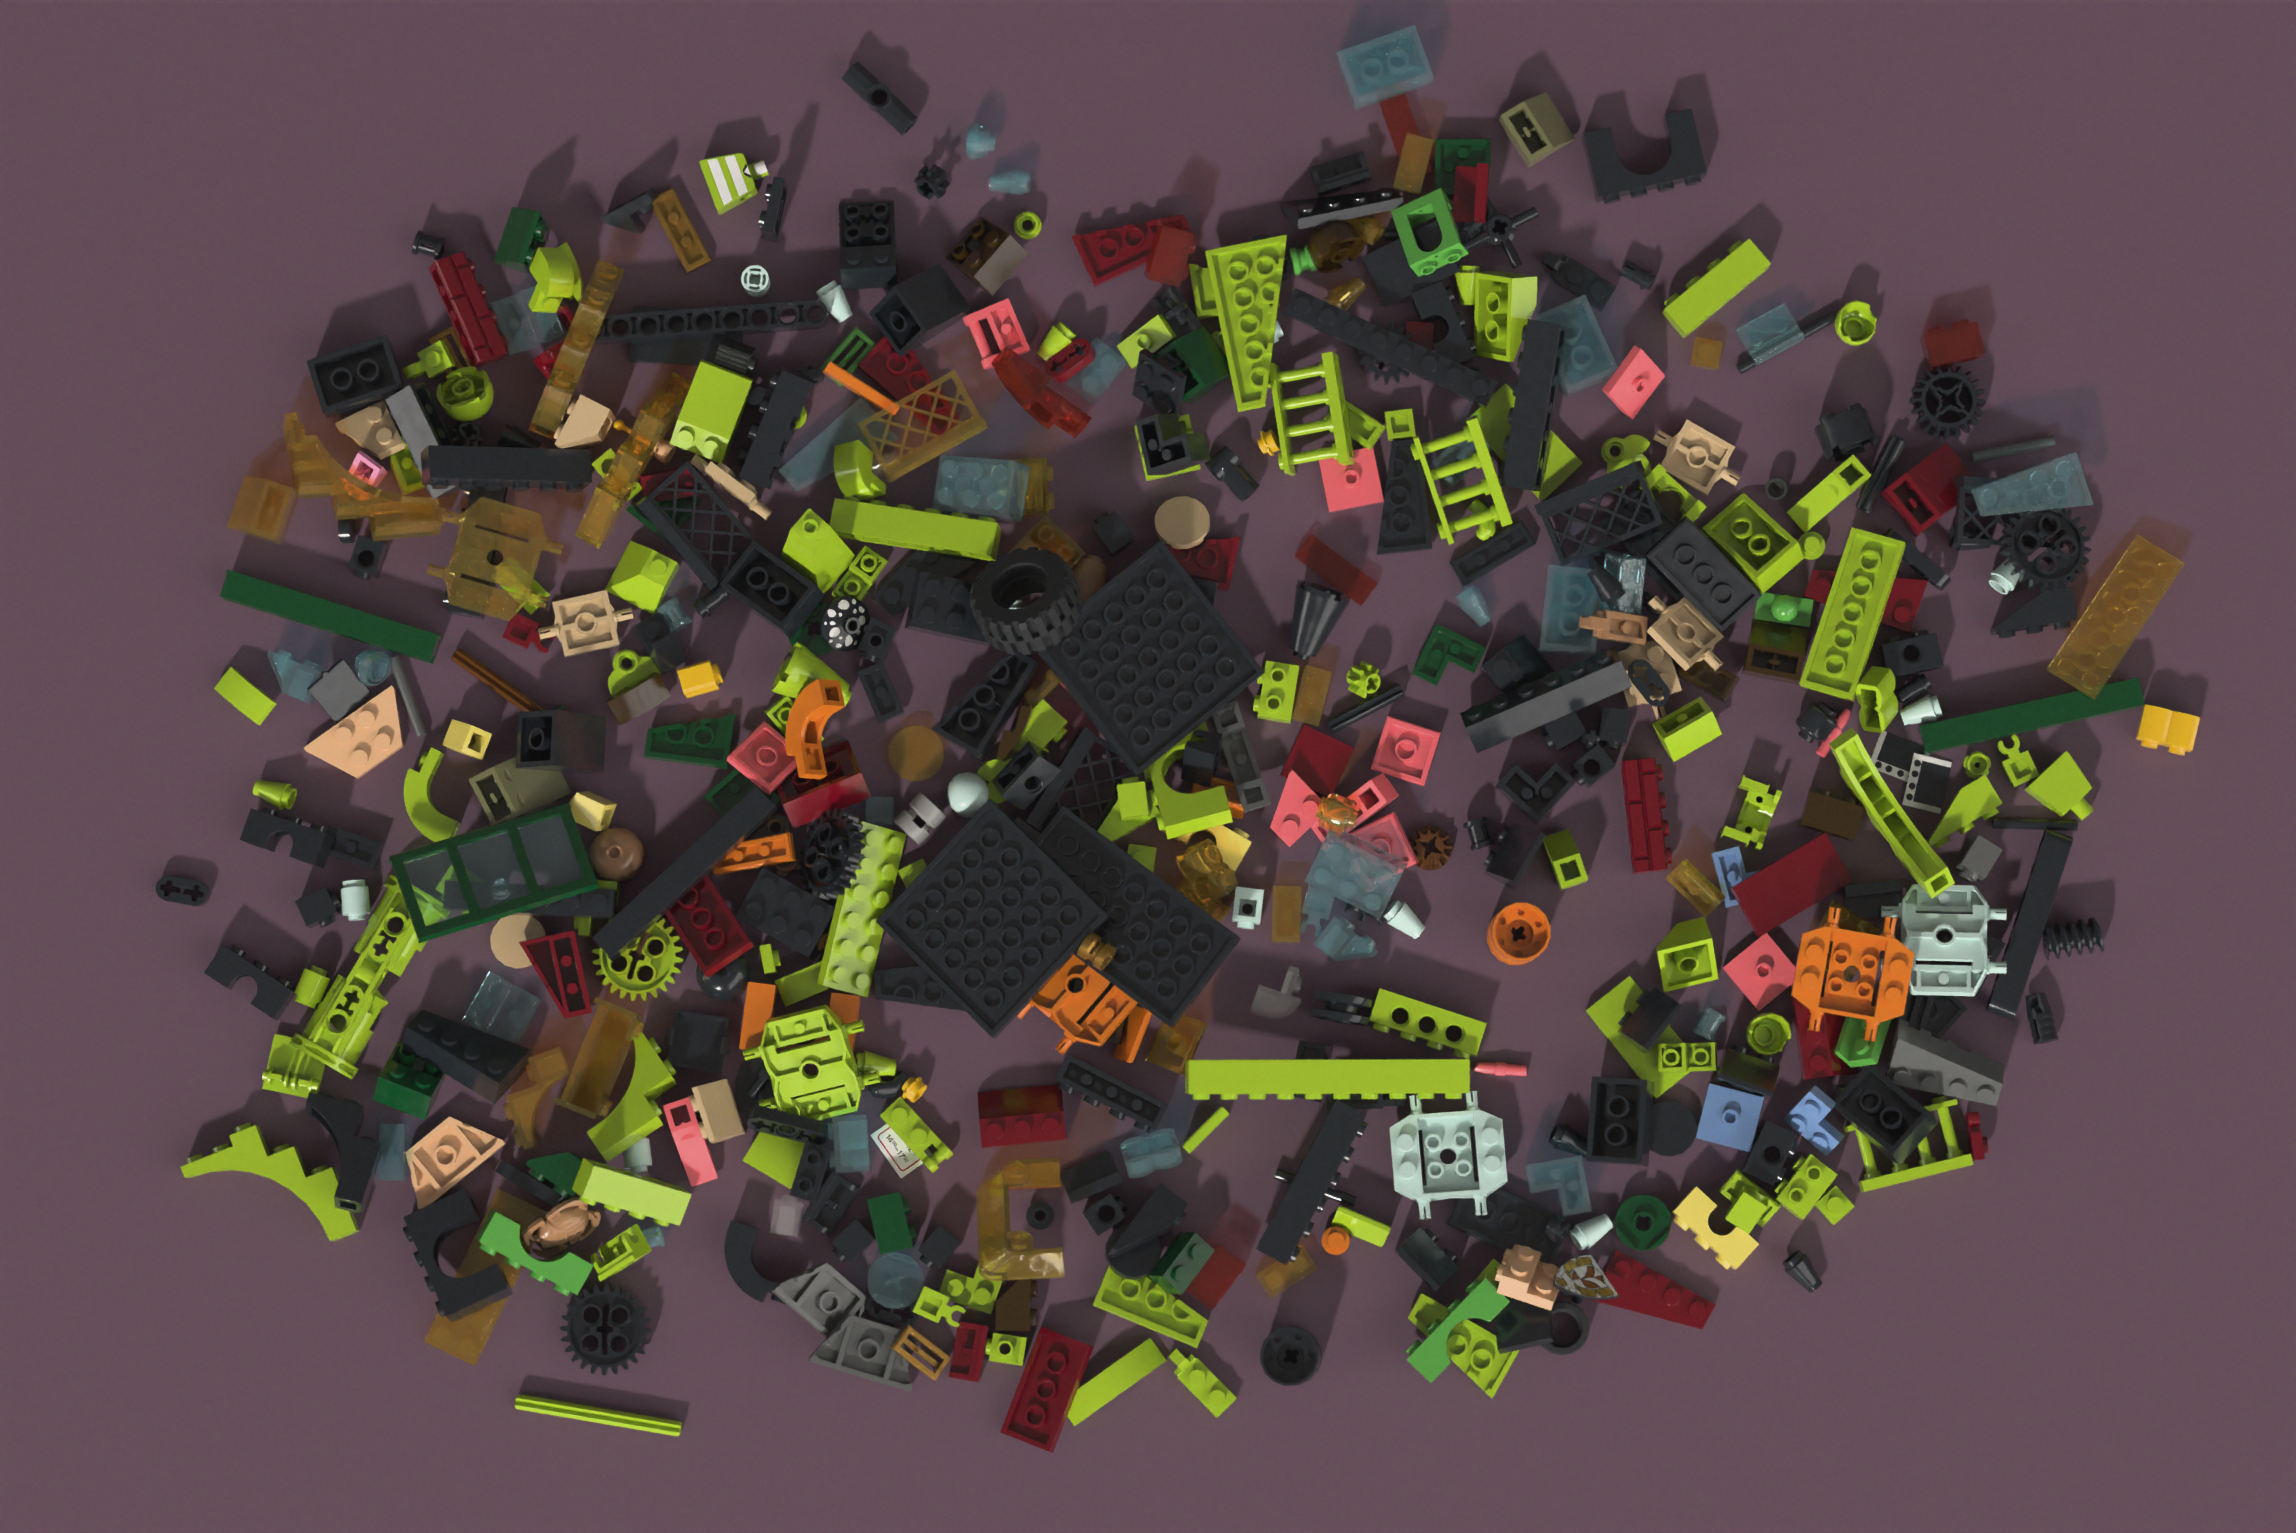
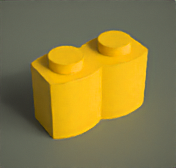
M710 659L677 668L681 687L687 698L719 690V684L723 683L719 666H717V663L712 664Z
M2145 704L2142 708L2135 739L2140 740L2141 746L2157 749L2158 745L2169 747L2168 752L2185 755V751L2191 752L2193 750L2200 717Z

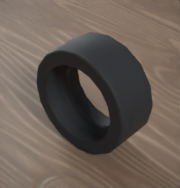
M1564 1301L1554 1303L1551 1309L1552 1315L1556 1312H1567L1574 1316L1579 1326L1578 1335L1568 1345H1558L1551 1342L1541 1346L1553 1354H1572L1581 1349L1587 1341L1590 1330L1588 1319L1583 1310L1575 1304Z

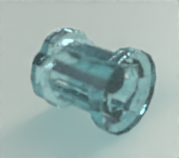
M678 597L670 599L657 609L659 614H663L671 626V633L674 631L679 632L693 621L692 617L687 616L680 606Z
M1705 1006L1703 1008L1704 1014L1697 1027H1693L1691 1031L1709 1042H1714V1034L1721 1022H1725L1727 1018Z
M655 1223L653 1227L641 1230L651 1248L659 1245L661 1247L666 1246L659 1224Z

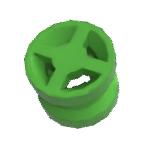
M1308 244L1301 249L1289 248L1295 275H1299L1305 270L1310 272L1317 271L1310 257Z

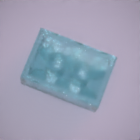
M1415 25L1336 52V62L1354 111L1433 83L1434 76Z
M1586 295L1534 316L1533 320L1567 325L1558 380L1565 397L1610 379L1617 370L1616 362Z
M940 455L932 509L939 510L942 514L950 516L952 512H958L972 518L985 516L995 520L1022 522L1029 466L1013 460Z
M1548 565L1538 645L1539 652L1591 657L1596 654L1597 637L1593 636V630L1579 628L1580 616H1595V611H1600L1601 599L1590 578L1587 576L1593 569Z
M1333 826L1328 832L1304 882L1381 919L1408 863Z

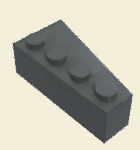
M1899 1019L1887 1060L1886 1077L1899 1086L1994 1106L1997 1105L2003 1085V1063L1973 1050L1967 1052L1958 1048L1955 1042L1948 1039L1944 1042L1931 1036V1032L1922 1028L1920 1030L1908 1026L1909 1022Z

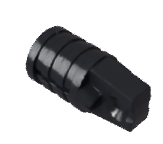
M2045 992L2027 995L2025 997L2027 1018L2032 1032L2033 1044L2039 1045L2058 1040L2055 1022L2052 1017L2053 1013Z

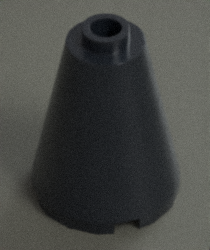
M1298 580L1295 591L1289 648L1294 650V656L1309 660L1310 656L1316 657L1347 608L1351 598L1346 596L1341 599L1343 593L1316 583H1313L1312 587L1304 586L1306 581Z

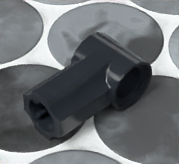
M1226 445L1216 452L1210 461L1204 463L1208 470L1220 482L1223 481L1241 502L1248 499L1260 487L1242 467L1239 458Z

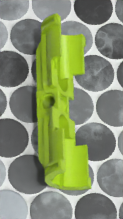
M391 874L388 875L383 886L387 887L386 892L368 920L369 924L353 949L361 955L347 979L338 974L323 1002L319 1003L302 1034L295 1033L289 1043L353 1080L359 1070L354 1065L374 1033L369 1029L386 1002L375 995L377 989L388 971L401 977L415 951L422 952L427 941L418 942L398 881ZM412 886L426 926L437 923L440 919L447 920L451 912L445 911L441 902ZM394 917H399L404 922L403 929L398 933H393L388 929V922ZM385 931L388 936L397 939L395 943L389 940L386 944V948L389 950L386 955L382 953L378 957L376 956L377 950L374 947L376 944H383L386 938L380 935ZM354 991H358L357 997L360 1001L358 1003L353 1002L348 1009L354 1011L351 1017L345 1011L337 1009L340 1004L344 1008L349 1001L345 997L347 993L353 994ZM340 1014L345 1017L346 1025L342 1030L332 1029L330 1021L333 1016Z

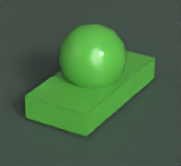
M1764 593L1756 601L1754 619L1809 628L1813 599L1793 597L1787 594Z

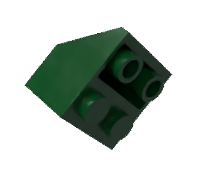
M512 207L494 258L497 264L529 274V268L540 241H545L549 230L541 212Z
M1202 326L1174 340L1153 356L1155 359H1159L1166 352L1180 362V365L1172 370L1175 372L1179 370L1187 375L1183 402L1193 404L1230 376L1227 357L1206 326Z
M398 1041L378 1077L373 1100L426 1120L436 1101L446 1074L402 1047L403 1043Z
M565 1152L527 1161L526 1165L531 1168L529 1173L545 1183L547 1180H550L555 1184L552 1189L565 1198H570L571 1195L579 1197L572 1190V1187L583 1161L581 1158L573 1153Z

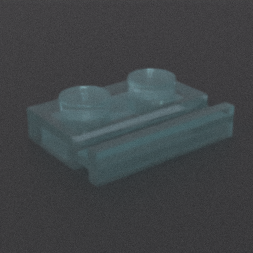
M1785 303L1736 329L1737 336L1749 355H1751L1756 366L1805 339L1804 333L1801 332Z
M1098 337L1091 343L1096 351L1094 360L1072 378L1064 382L1092 406L1128 364L1125 359L1108 345L1104 344Z

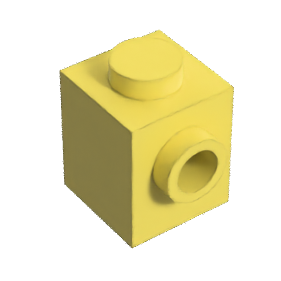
M452 719L442 745L461 754L482 760L492 734L473 725Z
M590 791L576 792V795L572 797L569 803L575 822L594 831H602L609 828L617 805Z

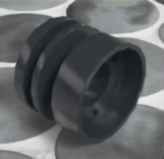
M1281 1327L1271 1332L1264 1340L1260 1350V1363L1265 1374L1275 1383L1284 1386L1301 1385L1310 1381L1319 1371L1322 1362V1350L1317 1339L1308 1330L1299 1327ZM1288 1349L1299 1352L1296 1356L1297 1363L1293 1361L1286 1362L1285 1358L1288 1356L1286 1351Z

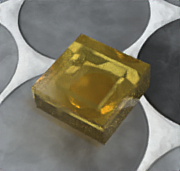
M1695 337L1690 366L1718 370L1723 341Z

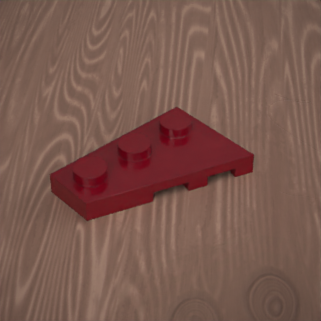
M1240 536L1227 539L1205 540L1190 549H1175L1171 545L1165 544L1187 574L1219 580L1217 590L1229 592Z

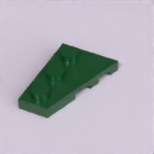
M728 714L725 717L714 719L705 718L686 724L678 723L650 728L647 732L644 758L728 770L729 762L727 757L731 750L736 714Z

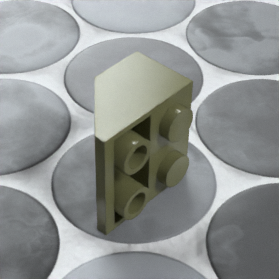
M1546 92L1527 99L1500 115V125L1528 168L1575 140L1574 135Z

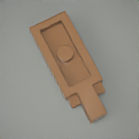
M1600 610L1595 611V616H1580L1579 628L1593 630V636L1598 637V639L1646 645L1648 617Z

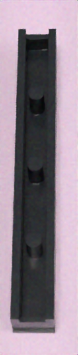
M757 787L752 789L592 937L594 941L608 955V958L614 962L778 810L777 806L771 803Z

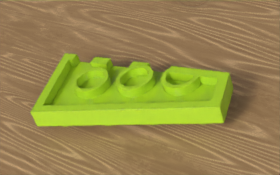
M1110 1265L1108 1266L1093 1306L1198 1348L1208 1323L1207 1319L1181 1300L1176 1299L1171 1294H1167L1148 1277L1145 1276L1137 1280L1124 1279L1115 1274Z
M1421 1293L1407 1318L1428 1337L1429 1334L1426 1330L1437 1319L1442 1322L1449 1314L1445 1311L1447 1307ZM1468 1319L1459 1322L1452 1328L1446 1343L1448 1357L1491 1399L1494 1397L1520 1351L1516 1350L1500 1354L1497 1350L1496 1335Z

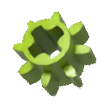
M1361 661L1360 666H1352L1346 677L1347 682L1350 684L1348 690L1363 698H1366L1367 693H1375L1381 683L1380 676L1377 674L1379 668L1365 661Z

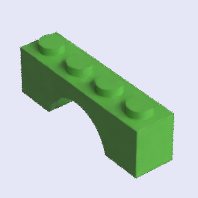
M491 1210L476 1237V1240L482 1243L480 1249L495 1256L496 1252L506 1256L504 1262L517 1269L523 1265L531 1270L529 1273L531 1277L542 1283L545 1279L554 1282L553 1288L566 1296L570 1292L578 1295L594 1266L593 1264L566 1249L559 1255L549 1259H538L528 1255L520 1242V1225L499 1212Z
M1476 1278L1466 1288L1465 1291L1469 1294L1464 1300L1460 1302L1456 1299L1445 1310L1449 1315L1442 1322L1437 1319L1426 1330L1429 1336L1422 1343L1417 1339L1406 1351L1409 1354L1406 1360L1429 1383H1432L1451 1363L1447 1354L1446 1343L1452 1328L1459 1322L1469 1318H1478L1491 1322L1510 1302L1504 1295L1497 1293L1498 1289L1486 1278L1482 1281Z

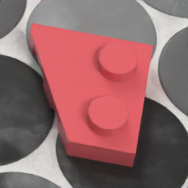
M1292 769L1288 774L1270 828L1290 847L1330 807Z

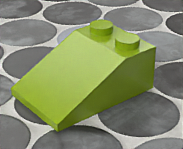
M1502 270L1476 272L1474 344L1477 352L1473 354L1474 356L1514 362L1522 342L1523 327L1525 324H1528V319H1531L1537 304V276Z
M701 360L677 419L670 444L722 463L731 451L754 379Z
M1744 492L1702 528L1721 552L1762 594L1804 559L1799 542Z

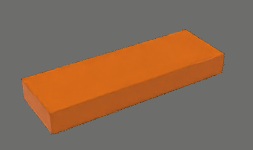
M828 362L822 370L824 374L891 417L895 416L900 407L897 403L833 362Z
M786 832L743 841L713 869L714 875L719 876L796 861L792 833Z

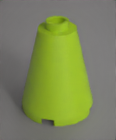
M795 642L789 650V653L793 655L782 662L773 681L771 691L780 695L797 698L807 685L817 679L838 680L841 684L846 706L852 695V692L849 691L850 684L802 643Z

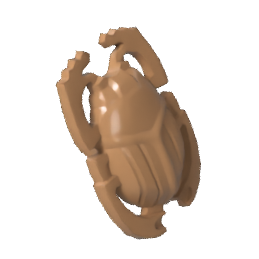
M580 1197L566 1200L548 1211L545 1215L547 1220L541 1217L529 1225L522 1232L523 1242L526 1246L531 1244L529 1239L540 1242V1250L537 1248L532 1249V1252L536 1256H540V1258L546 1259L557 1255L568 1248V1241L571 1245L581 1241L598 1227L601 1220L599 1209L588 1211V1204L580 1201ZM540 1227L537 1234L533 1236V1232Z

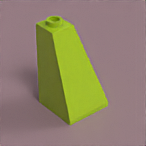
M810 508L790 529L780 556V560L814 583L824 594L827 593L856 558L836 532Z

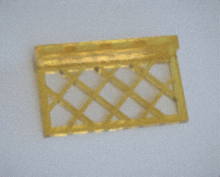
M955 370L857 424L884 471L883 474L888 483L989 428L984 418H981ZM952 378L957 387L955 398L939 394L942 383ZM937 386L936 393L929 391ZM926 394L934 397L930 412L915 408L918 396ZM960 394L964 401L958 400ZM938 398L953 402L949 417L934 413ZM913 400L912 406L904 405ZM956 405L967 406L973 417L965 422L953 419ZM901 407L910 410L906 425L891 421L893 411L896 408ZM914 412L929 416L925 431L910 427ZM889 413L887 420L880 418ZM933 417L948 421L946 431L942 435L929 432ZM873 421L885 423L886 426L882 439L871 436L866 425ZM951 423L959 424L950 430ZM890 425L905 429L901 444L886 440ZM908 431L924 435L920 447L914 449L904 446ZM927 436L934 438L933 440L926 443ZM874 441L881 443L879 449ZM884 444L900 448L897 460L888 465L882 456ZM903 449L911 451L906 455L902 456Z

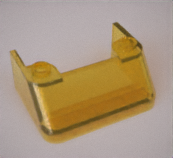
M595 997L594 1003L598 1004V1008L561 1099L555 1097L553 1103L599 1121L602 1116L607 1117L613 1103L609 1101L610 1095L633 1038L638 1039L640 1037L644 1023L640 1022L641 1015Z
M1059 1157L1009 1161L977 1187L978 1264L980 1275L984 1279L1001 1281L1065 1277L1062 1248L1034 1249V1241L1029 1233L1025 1231H1010L1009 1190L1061 1187Z

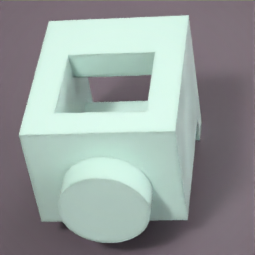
M1236 887L1232 922H1238L1237 928L1254 929V924L1260 925L1264 890ZM1249 904L1253 907V912L1248 915L1244 914L1242 907Z

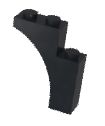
M309 1092L306 1100L307 1114L315 1118L329 1132L335 1142L341 1160L340 1178L334 1195L335 1208L363 1214L382 1155L381 1143L372 1137H358L364 1120V1106L350 1099H345L344 1101L334 1099L327 1093L319 1092L314 1094Z

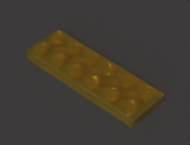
M2137 534L2049 664L2047 671L2095 700L2184 568L2185 563Z
M498 1189L455 1277H467L498 1263L513 1290L524 1266L521 1265L517 1269L504 1262L506 1256L496 1252L495 1256L480 1249L482 1243L476 1240V1237L493 1209L520 1225V1242L525 1252L530 1255L536 1241L529 1239L531 1244L526 1246L523 1242L522 1232L541 1217L547 1220L545 1215L548 1212ZM540 1227L533 1232V1236L537 1234ZM509 1296L453 1323L446 1316L441 1317L438 1312L424 1342L476 1366Z

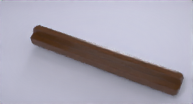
M458 648L451 657L453 662L523 712L546 710L461 648Z

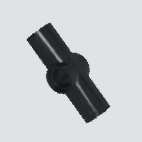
M858 61L842 77V80L869 105L871 110L878 113L901 136L907 133L917 122L918 117L892 94L886 85L877 80ZM884 93L888 98L885 103L879 105L872 101L874 95Z

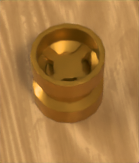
M1091 932L1080 945L1077 955L1084 960L1089 959L1094 967L1102 971L1112 960L1117 948L1110 943L1102 942L1100 936Z

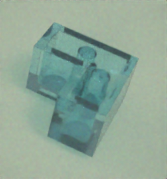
M1581 1155L1524 1166L1529 1194L1557 1189L1561 1215L1563 1216L1592 1211Z

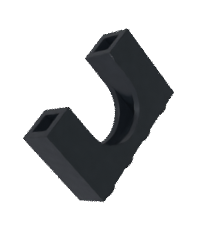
M1692 109L1664 115L1663 124L1670 155L1666 165L1653 174H1635L1621 164L1616 153L1611 127L1583 133L1582 142L1596 202L1604 201V204H1612L1620 201L1622 196L1631 195V198H1639L1647 195L1649 190L1658 189V192H1666L1674 189L1676 184L1685 183V186H1693L1701 183V179L1705 178L1707 171Z
M465 1188L403 1217L407 1225L403 1227V1231L410 1243L414 1241L417 1251L413 1252L420 1268L424 1266L428 1276L424 1277L430 1292L435 1291L438 1297L435 1305L441 1317L446 1316L453 1323L513 1294L506 1275L498 1263L462 1278L448 1276L440 1268L439 1251L444 1240L455 1231L481 1220L474 1201Z

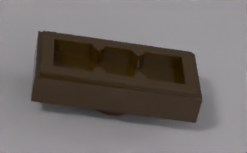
M1704 659L1693 664L1687 671L1680 667L1677 672L1678 677L1724 703L1740 680L1738 676L1722 667L1714 671Z

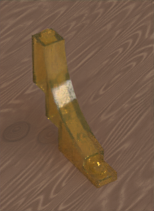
M672 372L642 408L629 437L618 449L607 475L596 487L575 536L598 549L609 538L640 476L663 438L678 418L692 382Z
M297 412L285 413L283 432L297 499L330 496L335 520L369 518L373 541L439 535L441 525L446 522L444 507L439 506L438 499L433 500L432 497H412L395 494L367 484L352 475L333 459L323 447L317 435L305 436L304 425L298 422Z

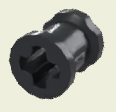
M419 230L413 242L412 254L417 255L420 253L433 257L435 261L439 260L444 253L446 238H434L424 235V232Z
M1487 817L1463 823V827L1468 830L1472 843L1470 846L1471 851L1495 844L1494 839H1490L1486 826Z

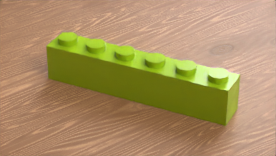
M844 496L843 499L835 498L829 525L843 539L987 561H996L1002 531L999 524L995 522V519L980 516L976 520L970 519L968 515L958 512H952L951 516L943 515L941 511L932 508H925L923 512L914 510V507L905 504L890 507L883 501L871 500L870 503L860 502L859 498Z

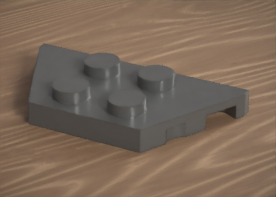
M827 1262L815 1265L770 1289L825 1338L848 1314L861 1318L867 1302V1297Z
M848 1314L807 1360L898 1389L912 1391V1383H910L908 1373V1361L890 1348L891 1344L897 1340L898 1334H901L903 1330ZM902 1343L900 1347L905 1350V1345Z

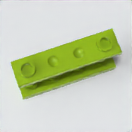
M1332 351L1321 353L1322 361L1319 362V365L1280 372L1279 366L1271 363L1268 388L1272 389L1281 453H1278V463L1280 469L1290 476L1296 475V464L1333 457L1343 466L1355 464L1338 354ZM1321 376L1326 380L1327 388L1323 389V392L1284 399L1282 387L1284 382ZM1321 403L1330 406L1331 416H1328L1325 420L1288 426L1286 410ZM1330 430L1331 433L1334 432L1335 443H1332L1331 447L1293 454L1290 437Z
M1477 415L1466 418L1468 425L1463 427L1464 430L1425 443H1421L1418 434L1413 436L1414 443L1410 445L1414 460L1420 459L1441 520L1440 523H1437L1441 539L1447 538L1449 545L1454 543L1452 533L1493 519L1495 522L1500 520L1502 527L1513 524ZM1466 440L1468 443L1474 442L1477 452L1472 453L1471 457L1430 470L1425 454ZM1473 467L1483 469L1485 478L1481 479V483L1439 496L1435 480ZM1483 493L1485 495L1491 494L1494 505H1491L1490 509L1448 523L1443 507Z
M1948 1096L1931 1099L1933 1105L1924 1107L1929 1112L1938 1111L1948 1149V1154H1946L1947 1160L1936 1162L1935 1157L1931 1155L1926 1136L1918 1145L1921 1157L1919 1167L1909 1169L1908 1164H1905L1904 1161L1900 1165L1892 1161L1894 1165L1891 1168L1892 1173L1883 1176L1881 1171H1877L1870 1141L1852 1124L1844 1127L1845 1132L1856 1131L1867 1173L1864 1174L1865 1180L1859 1181L1861 1193L1974 1165L1971 1154L1964 1155L1963 1151L1959 1150L1948 1107L1957 1105V1099L1949 1100Z

